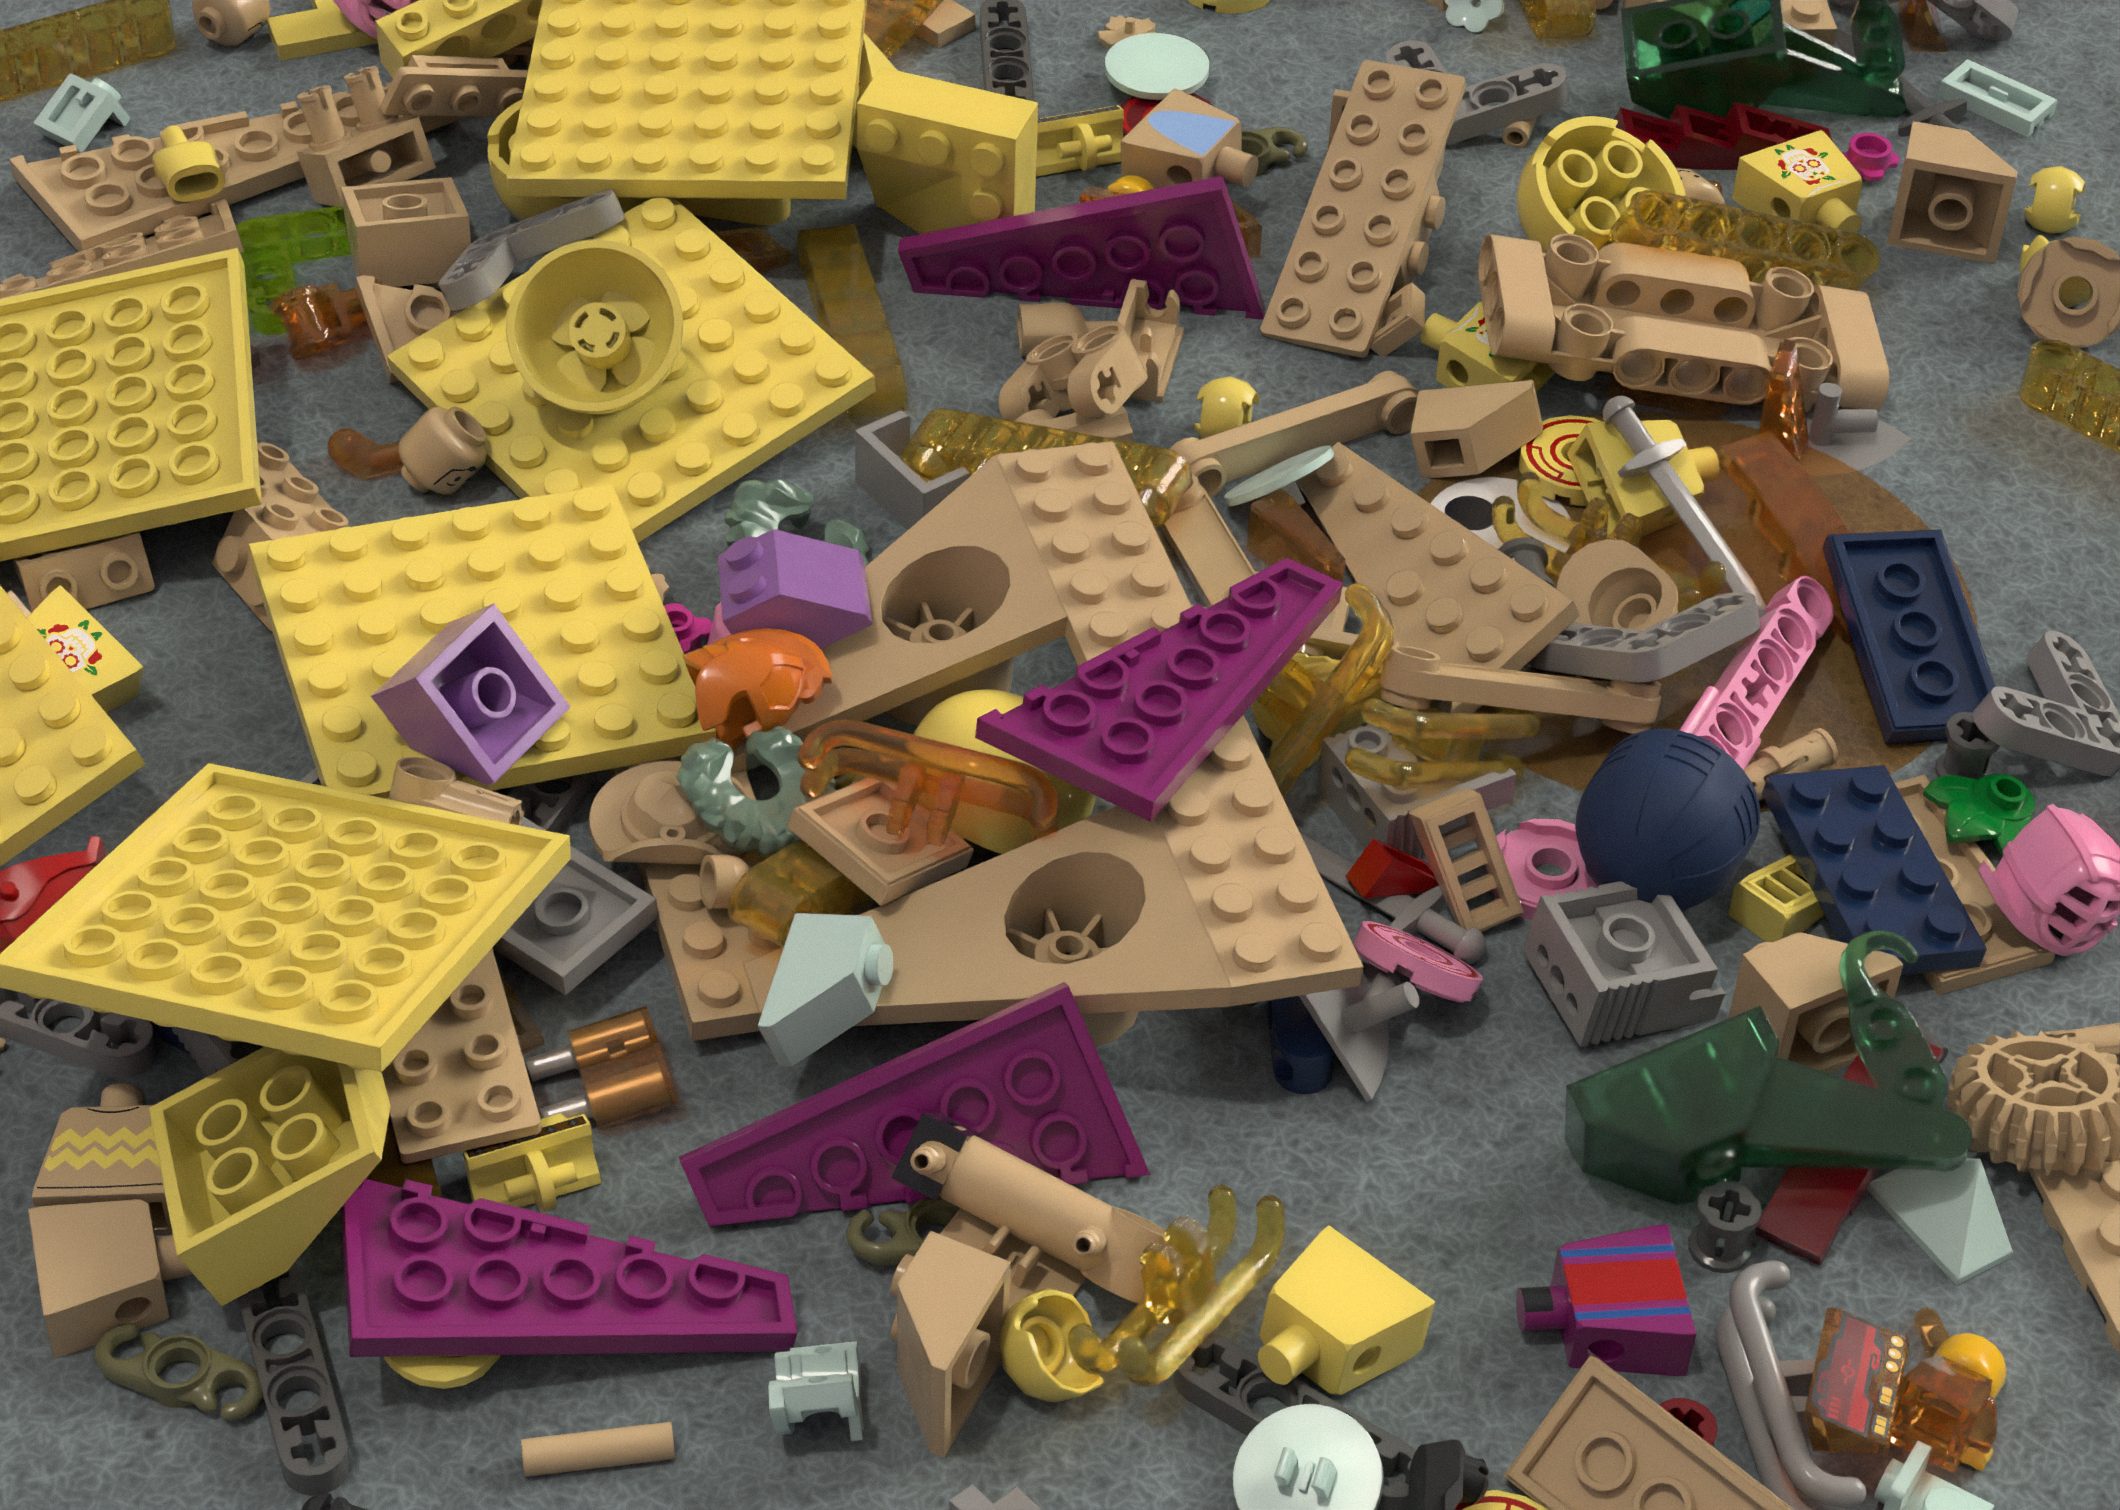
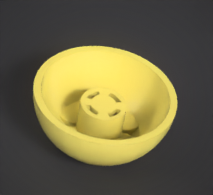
M611 240L577 241L546 254L522 277L512 295L507 312V344L511 358L520 375L533 390L547 401L564 409L579 413H612L631 407L644 400L668 377L678 358L682 344V308L678 294L668 275L659 264L642 251L627 244ZM619 335V337L616 339L615 344L612 347L608 348L607 346L611 344V342L614 339V336ZM585 343H586L588 346L594 348V351L590 350V349L585 345Z

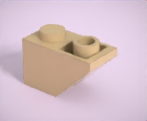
M1533 380L1419 391L1410 434L1421 478L1430 479L1480 474L1542 434L1543 422Z

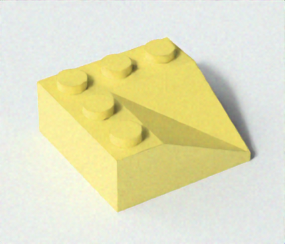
M881 67L857 102V150L877 207L888 212L919 234L1035 212L1038 102Z
M263 1047L149 1107L176 1254L221 1306L287 1272L381 1161L391 1108L382 1072L357 1070L349 1067L347 1064L306 1055H289L279 1049Z

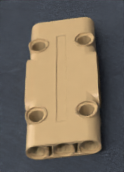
M1562 233L1554 236L1546 253L1542 252L1540 242L1488 234L1482 243L1478 261V281L1491 354L1494 356L1548 363L1550 368L1557 374L1574 381L1591 379L1597 371L1613 373L1616 381L1622 386L1637 390L1738 405H1751L1767 397L1774 406L1790 413L1810 411L1814 403L1816 404L1819 386L1827 382L1835 383L1841 387L1842 394L1839 407L1876 409L1878 412L1886 400L1889 388V368L1870 300L1866 292L1816 284L1813 286L1807 276L1788 267L1771 268L1766 273L1762 283L1750 282L1746 267L1732 259L1630 243H1612L1598 251L1592 242L1575 234Z

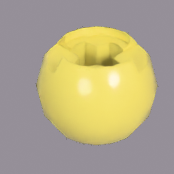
M2063 166L2044 168L2034 173L2029 186L2035 187L2034 201L2031 207H2025L2024 218L2033 228L2048 234L2063 233L2076 227L2080 214L2075 213V200L2078 193H2084L2085 181L2076 172Z
M1231 376L1217 378L1203 385L1197 396V400H1201L1203 403L1200 423H1194L1195 432L1203 439L1251 423L1253 403H1259L1258 393L1248 382Z

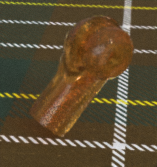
M347 428L334 432L327 444L330 458L339 466L362 479L401 471L404 465L398 452L399 441L379 445L361 433Z

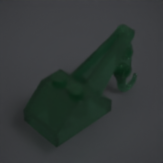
M1666 0L1621 9L1626 78L1631 101L1668 120L1677 104L1725 118L1734 101L1756 108L1762 104L1885 118H1897L1906 108L1903 83L1898 78L1905 69L1899 17L1896 9L1887 0H1858L1850 19L1855 57L1785 23L1782 0Z
M1878 930L1865 932L1854 938L1841 954L1838 970L1842 986L1848 998L1850 1037L1878 1089L1777 1057L1780 1041L1760 1005L1566 1085L1565 1141L1580 1170L1585 1175L1677 1207L1693 1201L1697 1203L1701 1191L1718 1182H1740L1745 1167L1916 1169L1942 1172L1959 1168L1967 1159L1972 1141V1132L1970 1126L1962 1117L1943 1109L1948 1092V1082L1945 1073L1910 1011L1874 984L1865 969V960L1874 951L1880 949L1895 951L1909 963H1915L1918 960L1919 955L1908 940L1900 935Z

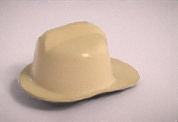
M1605 539L1590 543L1574 553L1561 570L1557 590L1574 601L1580 615L1573 621L1575 623L1643 631L1678 614V590L1671 577L1639 548L1624 540Z

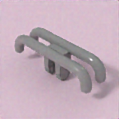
M1766 1261L1749 1265L1737 1274L1729 1290L1730 1306L1722 1311L1715 1326L1718 1352L1761 1483L1794 1510H1814L1799 1499L1794 1485L1807 1497L1824 1505L1838 1507L1858 1506L1866 1497V1487L1863 1482L1856 1477L1833 1476L1821 1470L1813 1461L1805 1439L1808 1437H1825L1828 1434L1832 1436L1835 1434L1842 1435L1843 1432H1849V1429L1821 1418V1411L1811 1402L1819 1359L1779 1361L1767 1324L1775 1318L1776 1307L1769 1298L1759 1295L1766 1290L1784 1288L1790 1281V1270L1787 1265L1780 1261Z

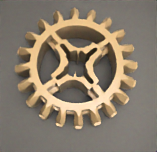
M2040 1030L2036 1036H2024L2018 1031H2012L2008 1039L1996 1035L1988 1036L1985 1044L1969 1045L1967 1054L1957 1059L1956 1069L1952 1071L1947 1105L1950 1107L1949 1119L1955 1122V1135L1969 1140L1970 1150L1990 1152L1992 1163L1998 1164L2007 1161L2016 1164L2018 1172L2026 1168L2040 1169L2045 1176H2048L2051 1170H2063L2071 1176H2076L2080 1167L2098 1171L2102 1169L2104 1161L2113 1162L2120 1160V1065H2117L2116 1055L2109 1052L2097 1053L2092 1042L2078 1044L2070 1041L2067 1034L2061 1038L2046 1036Z

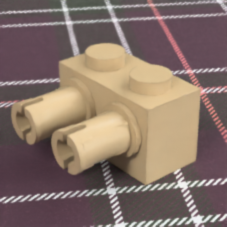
M377 66L359 69L356 71L357 75L349 73L344 76V81L348 85L360 120L355 128L348 131L344 130L332 96L331 86H319L310 89V95L308 92H303L296 97L301 105L313 139L309 147L297 151V155L312 198L317 204L343 207L341 187L402 182L436 168L419 116L384 115L381 111L380 105L386 94Z

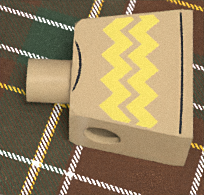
M126 1083L112 1084L102 1091L100 1107H75L61 1113L33 1188L32 1200L34 1207L141 1199L149 1203L155 1236L173 1235L149 1113V1107L153 1105H144V1094L139 1088Z

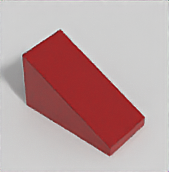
M1375 838L1371 840L1345 875L1364 899L1425 893L1439 886L1431 866L1427 862Z

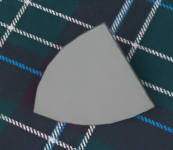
M1827 382L1819 386L1816 404L1807 413L1784 454L1790 476L1848 474L1873 467L1890 458L1912 438L1887 423L1878 420L1876 409L1840 408L1842 389L1835 383Z
M1361 960L1364 968L1360 986L1300 995L1299 997L1367 1102L1373 1099L1387 1065L1389 1046L1388 1019L1417 1008L1419 1006V996L1415 987L1410 982L1401 984L1399 977L1395 973L1390 971L1388 973L1384 971L1378 972L1377 968Z

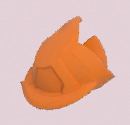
M761 628L738 632L683 655L689 675L696 687V707L703 731L715 728L716 739L729 745L732 751L736 750L743 739L746 738L748 740L753 731L768 732L776 726L783 727L801 702L804 704L814 702L822 692L825 683H832L833 681L830 665L822 650L803 635L783 629Z

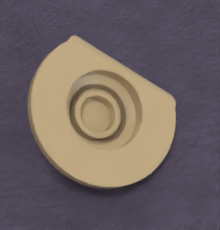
M682 761L651 762L619 773L600 789L590 809L589 829L591 840L604 862L701 865L706 855H731L743 859L747 852L729 849L719 834L709 832L703 825L700 817L692 810V802L686 799L684 790L676 778L678 770L682 766ZM732 781L735 788L742 795L746 796L740 787Z

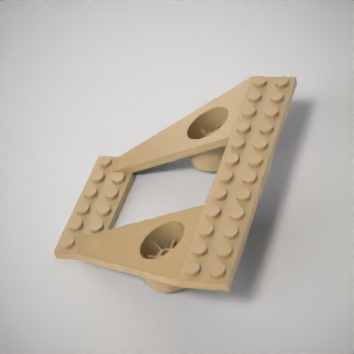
M1091 442L1075 446L1040 450L1029 449L1023 452L997 454L865 567L872 625L821 649L830 665L833 681L832 683H825L822 692L814 702L810 704L801 702L789 721L783 726V729H789L792 734L800 737L804 745H808L883 712H887L899 721L918 726L922 719L936 705L959 693L984 689L1009 692L1011 689L1014 657L1060 637H1066L1079 666L1152 627L1162 632L1179 623L1180 613L1192 606L1114 442ZM1242 715L1151 822L1121 807L1115 806L860 914L861 916H872L885 944L890 946L893 953V973L890 982L881 988L874 1013L854 1026L981 1020L1065 982L1070 987L1095 1047L1114 1042L1132 1027L1139 1011L1230 1007L1360 986L1364 966L1244 715ZM745 738L736 750L733 751L734 761L731 768V780L740 787L748 798L756 800L746 772L745 744L747 739ZM681 756L607 770L610 779H612L614 776L632 767L658 761H681ZM754 851L748 852L742 860L753 872V884L750 887V895L740 905L720 909H708L703 903L700 891L701 865L637 863L645 892L657 899L658 918L654 922L691 1041L760 1031L758 1023L795 915L775 854L759 856Z

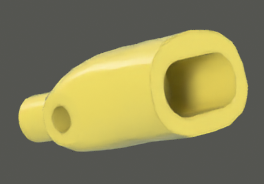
M173 125L165 128L162 132V139L166 148L155 152L152 156L155 174L165 184L169 196L175 201L191 202L209 198L219 193L226 182L224 174L218 165L213 144L207 141L188 142L180 127Z

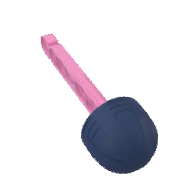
M1800 576L1774 594L1764 609L1767 614L1759 618V630L1746 637L1715 686L1706 688L1679 730L1650 729L1626 737L1609 752L1583 792L1575 824L1578 845L1586 871L1598 887L1599 885L1621 881L1637 888L1638 900L1649 903L1653 902L1657 894L1671 895L1681 912L1706 901L1722 890L1735 875L1751 849L1760 827L1758 797L1744 769L1761 744L1760 734L1814 650L1816 640L1822 637L1834 615L1833 604L1829 594L1815 579L1809 576ZM1761 663L1763 664V666H1764L1765 669L1767 670L1768 674L1766 673V671H1765L1764 668L1762 667ZM1718 724L1721 726V728H1722V729L1724 730V732L1726 733L1728 740L1725 738V736L1723 735V733L1720 731V728H1719Z

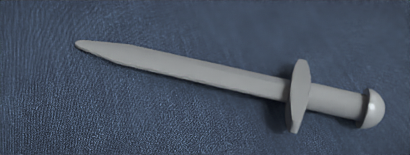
M1626 396L1611 398L1603 408L1604 422L1607 425L1613 423L1635 454L1617 472L1621 478H1629L1648 473L1732 593L1746 592L1753 594L1756 598L1759 618L1767 614L1764 611L1766 605L1757 586L1669 463V460L1687 445L1683 439H1673L1656 444L1632 410L1635 402Z
M1300 833L1319 874L1395 918L1390 927L1413 936L1421 933L1452 951L1455 957L1466 964H1473L1483 956L1486 949V940L1479 929L1472 927L1466 930L1439 914L1446 904L1439 886L1428 890L1416 899L1408 895L1364 899L1345 877L1354 864Z

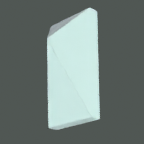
M1921 1156L1871 1181L1867 1188L1868 1192L1956 1286L2010 1259L2013 1251L1981 1159Z

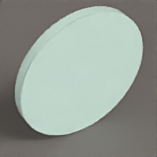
M1145 33L1130 36L1113 45L1105 57V73L1108 80L1116 88L1129 95L1143 99L1163 100L1174 88L1191 94L1202 87L1209 75V60L1206 53L1198 45L1185 38L1164 33Z
M1325 445L1284 460L1240 483L1227 492L1224 499L1228 506H1235L1274 492L1285 513L1305 503L1295 481L1331 460L1335 455L1330 445Z
M1317 1404L1287 1407L1262 1420L1249 1433L1240 1447L1233 1471V1489L1239 1510H1377L1383 1492L1382 1461L1368 1432L1348 1414L1329 1406Z

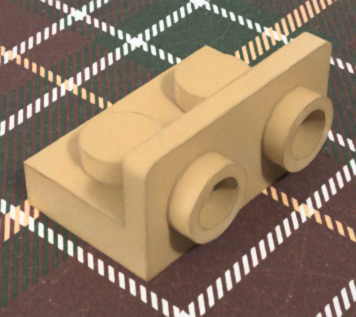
M140 532L12 559L15 572L24 586L31 613L60 585L85 610L150 592L155 587Z

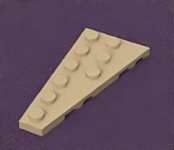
M225 197L208 204L211 215L197 219L195 216L185 217V215L179 214L163 220V224L154 229L155 236L147 239L144 238L141 232L128 233L50 262L48 264L51 270L46 273L45 277L35 279L33 276L24 277V275L18 274L4 279L0 284V299L238 248L239 252L244 250Z
M1337 442L1332 447L1335 455L1331 460L1296 480L1389 640L1399 642L1401 646H1410L1432 652L1440 656V662L1520 671L1580 616L1571 598L1340 442ZM1452 702L1449 727L1441 728L1446 737L1482 705Z

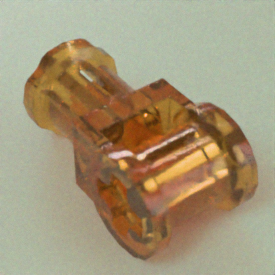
M375 278V284L384 285L381 281H378ZM336 282L318 287L306 285L292 289L275 298L269 305L272 314L281 318L292 343L289 347V353L294 360H300L324 352L335 345L344 343L355 329L369 326L356 289L352 288L340 292Z

